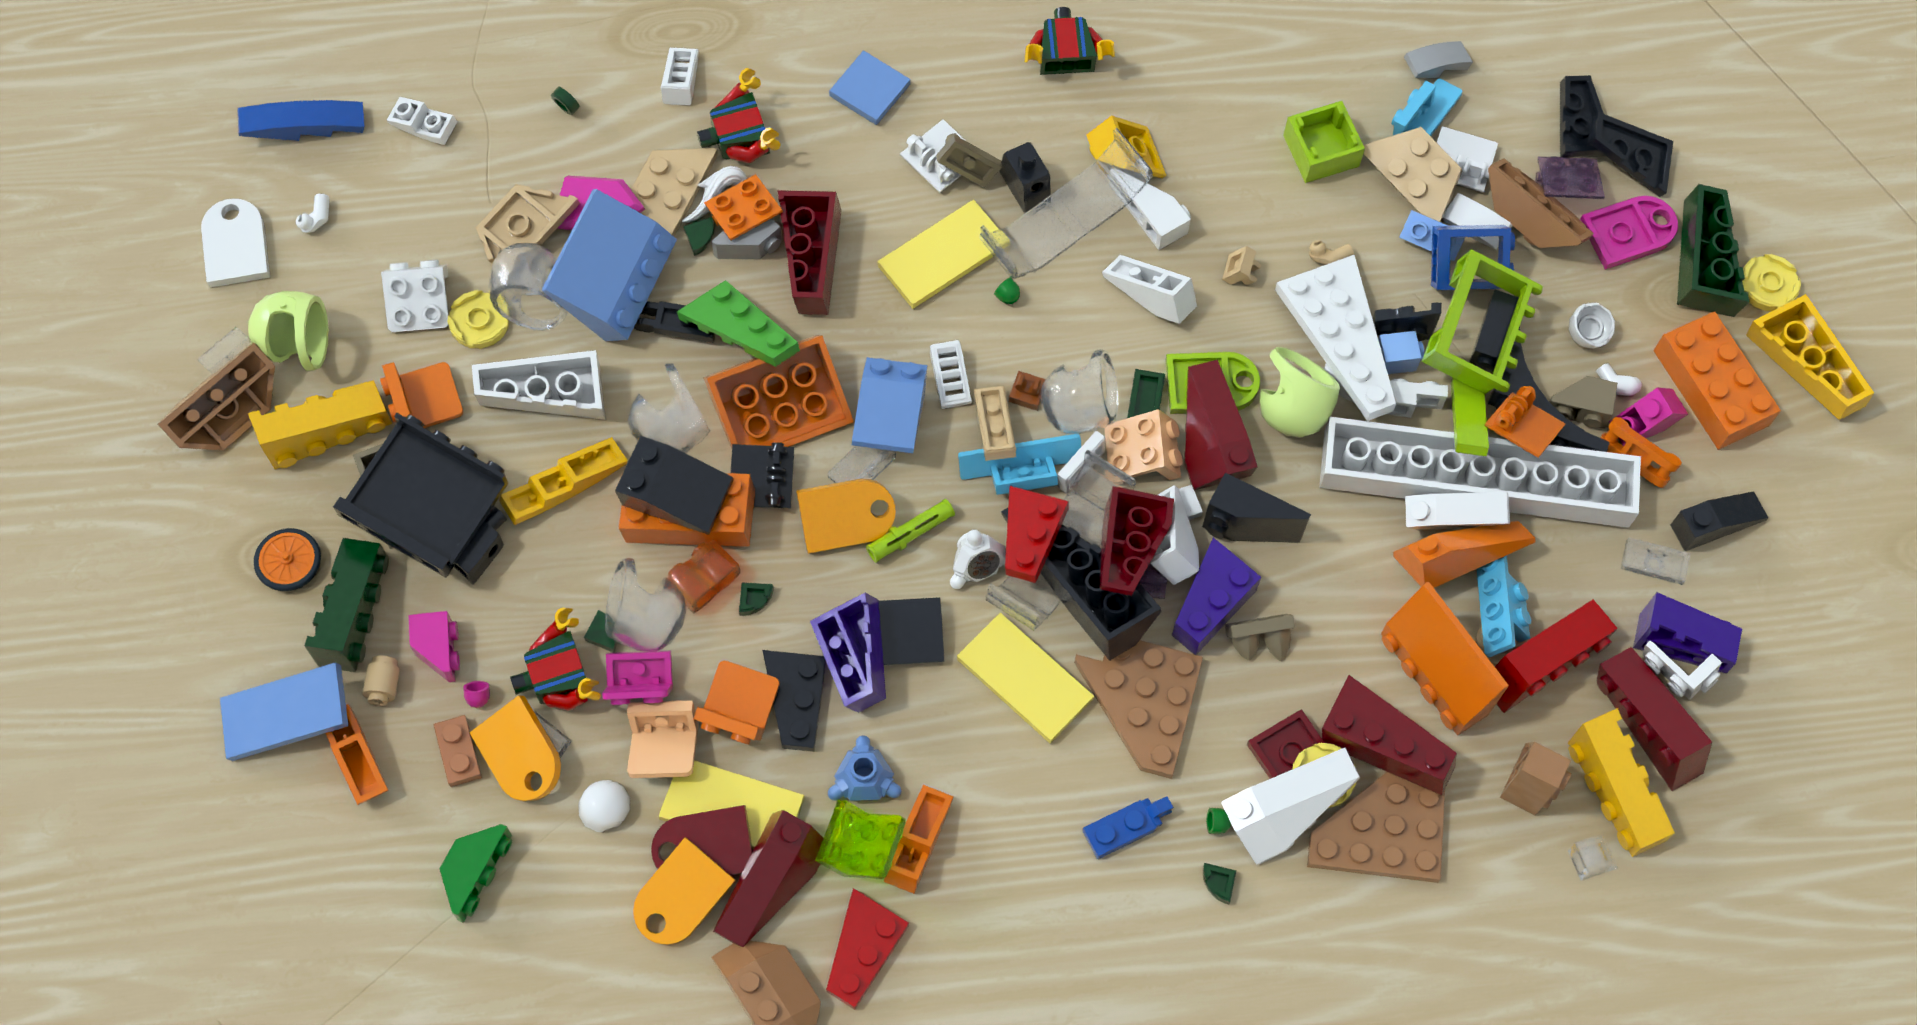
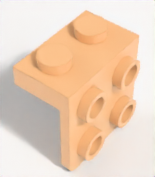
M1157 409L1108 424L1105 427V441L1109 478L1114 482H1119L1155 471L1169 480L1181 478L1180 466L1183 460L1178 449L1177 438L1180 435L1177 422Z
M676 700L659 703H629L627 715L632 730L627 766L629 777L690 776L693 773L699 727L698 721L693 719L695 715L693 701Z

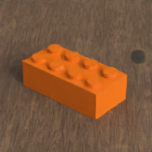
M1715 311L1663 334L1653 350L1718 450L1769 427L1781 412Z
M726 473L732 476L734 480L709 535L622 505L619 530L626 543L750 547L755 486L750 474Z

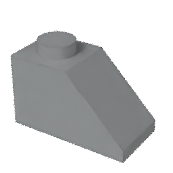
M769 219L732 241L723 231L712 240L713 254L717 259H761L767 253H773L780 246L782 241L781 228L773 219Z

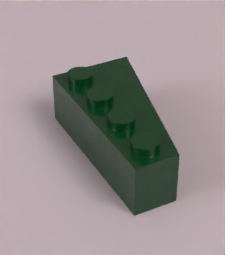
M1698 184L1684 200L1677 305L1708 312L1715 311L1717 314L1735 317L1749 303L1748 292H1744L1742 281L1745 277L1743 267H1739L1737 257L1739 247L1738 241L1734 240L1732 227L1734 222L1727 190Z
M349 538L342 539L331 570V577L334 582L325 586L322 595L323 613L316 612L312 622L313 626H316L315 636H307L304 645L318 667L336 662L341 665L343 671L356 672L358 663L363 662L366 653V645L363 643L366 633H370L373 627L374 617L371 614L373 605L379 602L381 595V585L379 584L381 574L386 573L389 563V557L380 543Z

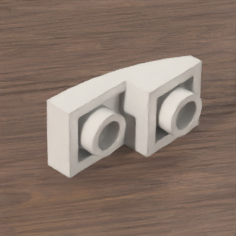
M399 97L387 118V122L396 128L441 145H445L457 124V120L453 115L430 110L424 102Z
M1457 193L1442 217L1445 223L1452 226L1506 225L1509 228L1513 226L1497 213L1460 193ZM1499 236L1471 237L1495 250L1499 246Z

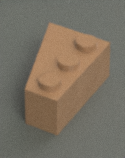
M1536 742L1525 743L1500 798L1533 815H1536L1542 807L1548 809L1552 800H1555L1560 791L1565 789L1572 773L1567 771L1571 760Z

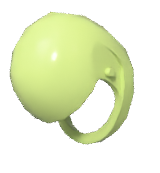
M281 291L266 295L255 305L248 321L249 342L251 344L255 343L268 359L273 362L281 363L292 354L298 353L299 360L306 371H315L321 368L327 353L329 333L327 313L323 301L318 296L298 291Z
M1276 347L1271 351L1270 358L1280 371V384L1277 391L1261 389L1259 401L1262 417L1269 426L1286 436L1304 437L1319 432L1329 421V417H1331L1336 406L1340 390L1339 383L1327 371L1305 356L1287 348ZM1286 359L1302 367L1311 375V377L1307 376L1306 374L1302 373L1300 370L1295 368Z

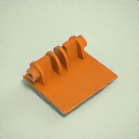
M756 174L704 202L712 214L711 217L716 226H721L730 241L783 212Z
M1523 386L1518 390L1517 394L1512 392L1484 426L1539 458L1563 429L1565 423L1533 405L1536 398L1535 389L1531 386Z

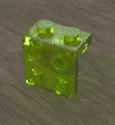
M837 800L815 861L843 877L884 879L891 869L893 857L903 835L906 819L900 815L868 814L847 800Z

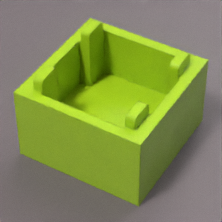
M1343 101L1287 118L1283 136L1305 183L1360 166L1365 148Z

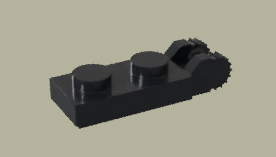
M647 301L641 314L656 316L655 320L640 317L634 326V329L637 331L654 332L656 334L714 343L716 335L713 332L707 334L699 330L698 325L692 322L687 324L679 320L677 311L686 305L662 301L659 303Z

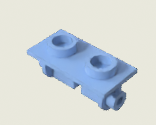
M1411 210L1399 238L1432 251V226L1448 225ZM1451 237L1450 260L1455 261L1465 237Z

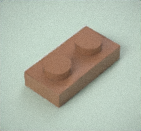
M462 715L433 724L449 786L453 787L482 778L466 716Z

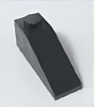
M1753 491L1707 500L1681 510L1670 526L1683 550L1688 551L1766 521L1768 516Z

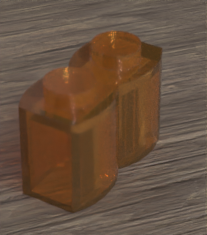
M714 539L707 544L701 543L692 552L690 560L683 564H676L668 573V589L693 614L707 605L717 593L729 586L741 573L739 564Z

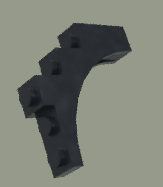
M1494 290L1469 363L1487 372H1494L1519 297ZM1514 341L1510 356L1518 360L1517 367L1515 369L1506 367L1502 379L1510 384L1508 392H1501L1495 388L1492 389L1488 405L1498 409L1512 392L1517 394L1521 387L1531 386L1536 392L1533 405L1565 423L1563 429L1549 445L1607 452L1610 442L1584 431L1566 419L1549 403L1533 380L1525 362L1521 343Z

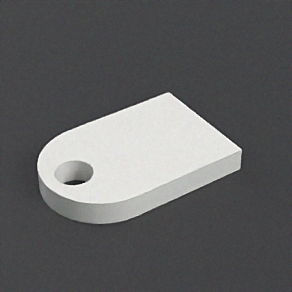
M227 199L213 205L204 215L201 224L206 282L208 286L212 288L270 278L265 227L257 208L250 202L242 199ZM228 211H239L236 218L232 220L224 219Z

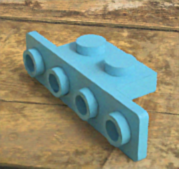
M1440 78L1434 84L1425 81L1419 90L1414 89L1404 110L1399 109L1394 115L1391 123L1394 125L1393 135L1422 127L1432 136L1462 96V89Z
M1071 434L1015 443L1016 457L985 461L983 449L958 453L960 478L966 480L992 476L997 495L1009 493L1010 486L1031 490L1058 485L1054 465L1068 463L1081 448L1080 435Z
M1507 555L1477 568L1484 654L1487 657H1492L1514 648L1516 645L1515 640L1520 643L1530 639L1529 624H1531V617L1527 611L1526 603L1529 595L1524 584L1518 583L1509 574Z

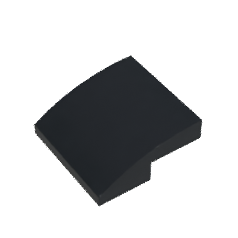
M940 597L879 601L884 665L944 662Z

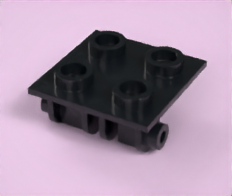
M771 443V446L732 444L731 473L750 474L755 486L754 507L791 509L794 447H785L783 443Z

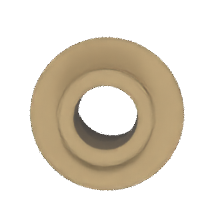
M378 655L372 657V662L368 664L362 695L368 699L370 704L385 706L388 702L395 700L400 668L397 667L398 660L395 658Z

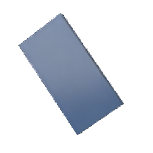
M336 662L220 698L226 759L230 761L348 727L341 665Z

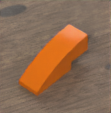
M347 704L348 727L325 734L357 805H360L389 790L352 707Z
M926 785L922 786L886 868L885 883L913 894L915 893L954 796Z

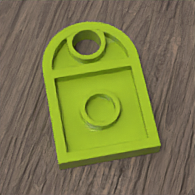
M1235 352L1166 354L1170 414H1187V370L1189 366L1218 359L1238 411L1248 407L1257 396L1260 376L1256 366L1250 359ZM1247 376L1251 379L1252 385L1242 387L1238 385L1236 378Z

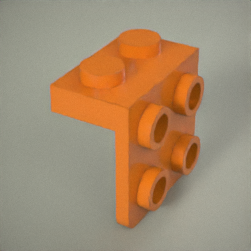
M394 362L382 365L385 377L380 378V382L385 396L391 395L393 404H389L388 408L394 423L397 422L394 417L396 413L407 417V415L414 416L424 424L423 428L463 415V408L448 363H437L399 375Z
M721 661L718 664L704 708L697 707L693 719L702 722L700 728L719 734L720 729L732 732L731 739L749 745L751 739L761 741L780 686V681L776 677L729 661Z

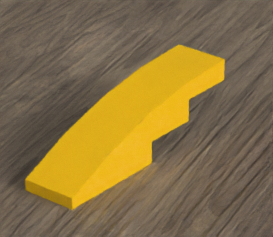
M611 437L558 459L557 466L530 476L528 484L501 494L499 502L515 526L595 485L626 465L628 460Z

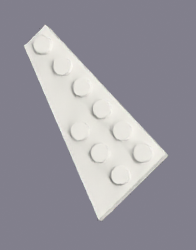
M1355 255L1277 282L1275 291L1365 419L1369 421L1393 412L1396 401Z

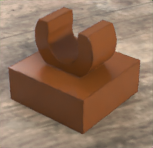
M1018 371L1008 402L1038 411L1047 386V379Z

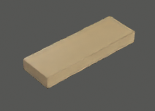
M1004 386L974 389L985 461L1016 457V447Z

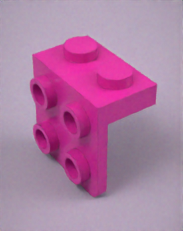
M671 650L606 653L607 687L602 692V697L605 700L610 699V704H629L630 699L643 698V703L663 702V698L669 696L673 689Z

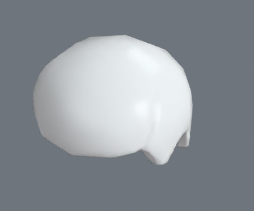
M1599 303L1583 304L1570 317L1568 330L1572 339L1578 345L1594 349L1602 347L1610 341L1615 330V320L1611 312Z
M612 780L595 782L588 786L581 796L578 804L579 817L585 827L596 832H604L607 829L618 827L630 811V797L625 788L618 782H613Z

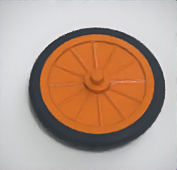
M295 528L281 529L269 534L259 544L254 555V569L257 577L264 585L278 591H292L303 587L314 578L321 564V551L316 540L307 532Z

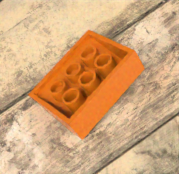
M816 335L798 342L800 351L776 367L758 358H754L703 377L731 448L732 444L771 446V443H783L785 447H789L854 422L822 335Z
M1429 581L1386 623L1381 632L1385 647L1391 653L1395 652L1401 660V666L1406 675L1417 681L1425 700L1435 705L1440 712L1443 724L1448 729H1453L1457 736L1487 717L1509 686Z

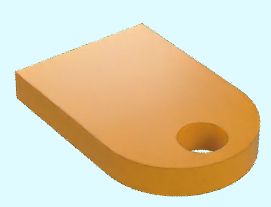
M856 479L796 491L808 554L875 541L889 531L888 529L891 528L895 519V503L890 492L882 484L871 479ZM876 500H884L888 504L887 511L883 515L877 516L871 513V505Z
M518 695L470 732L471 737L499 785L510 797L522 801H535L544 798L555 788L561 772L560 757L525 696ZM538 772L542 777V784L535 791L531 787V777Z
M685 837L638 893L633 908L636 926L647 939L655 943H679L687 939L698 928L737 880ZM654 914L662 915L666 922L664 930L657 934L651 932L648 928V920Z

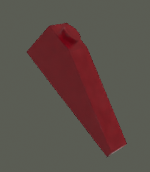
M1218 359L1189 366L1187 370V419L1185 424L1186 446L1184 463L1190 484L1194 490L1218 485L1225 473L1238 479L1252 476L1258 468L1256 459Z
M785 810L773 813L713 932L740 947H744L816 874L830 844L810 824Z

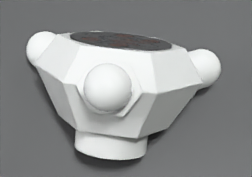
M975 529L961 536L957 542L958 549L953 566L954 575L950 579V585L954 589H960L965 582H979L997 574L999 567L1005 566V546L989 535L982 534Z

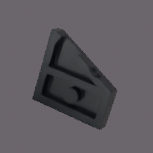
M1431 303V310L1415 312L1414 306L1375 310L1372 319L1376 334L1380 336L1383 334L1416 331L1418 341L1430 340L1441 316L1442 303Z

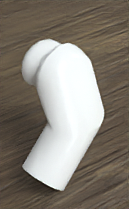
M316 194L314 196L313 212L309 215L303 213L297 217L296 225L302 232L312 233L328 221L329 196L326 194Z
M1609 363L1602 365L1596 370L1601 379L1618 383L1616 395L1632 396L1641 390L1642 383L1637 377L1617 375Z

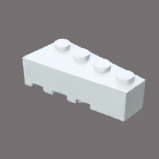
M596 350L472 365L474 395L480 406L605 420L600 365Z

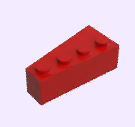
M1594 599L1515 648L1498 662L1495 668L1509 685L1497 702V706L1503 713H1506L1528 696L1532 697L1537 694L1551 680L1555 682L1569 671L1568 668L1572 665L1577 668L1590 658L1589 653L1592 651L1598 654L1612 643L1609 638L1618 628Z

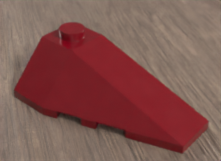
M1112 486L1104 509L1102 527L1101 590L1133 595L1171 527L1174 498Z

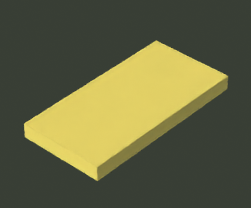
M973 199L881 258L877 263L880 270L911 308L914 309L1008 248L1009 241Z
M1001 612L957 655V660L1049 743L1094 699L1092 693Z
M694 760L693 773L690 776L673 777L659 813V819L668 821L678 816L746 805L752 848L754 849L773 813L785 810L798 818L804 801V795Z

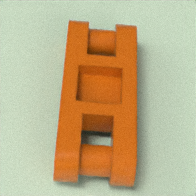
M1614 417L1608 426L1609 431L1603 433L1600 437L1610 442L1607 452L1641 456L1640 475L1655 486L1664 488L1670 481L1669 475L1671 472H1676L1682 464L1679 457L1672 453H1666L1634 431L1624 419ZM1618 438L1624 440L1626 444L1624 446L1618 442ZM1652 461H1654L1657 464H1659L1660 467L1654 468L1650 464Z

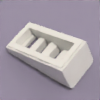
M669 49L661 84L664 104L691 105L698 64V49ZM675 61H689V63H676Z
M955 340L931 345L930 358L941 409L972 404L960 341ZM957 365V369L941 371V368ZM960 378V381L943 383V380ZM962 389L963 392L948 396L945 394L947 391Z

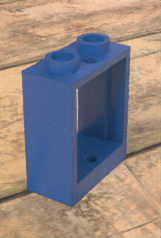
M1506 225L1432 226L1431 286L1436 290H1455V288L1449 286L1451 280L1449 279L1451 237L1499 236L1498 263L1514 271V265L1510 262V251H1513L1515 248V235L1511 232V228ZM1473 279L1470 289H1501L1484 279Z

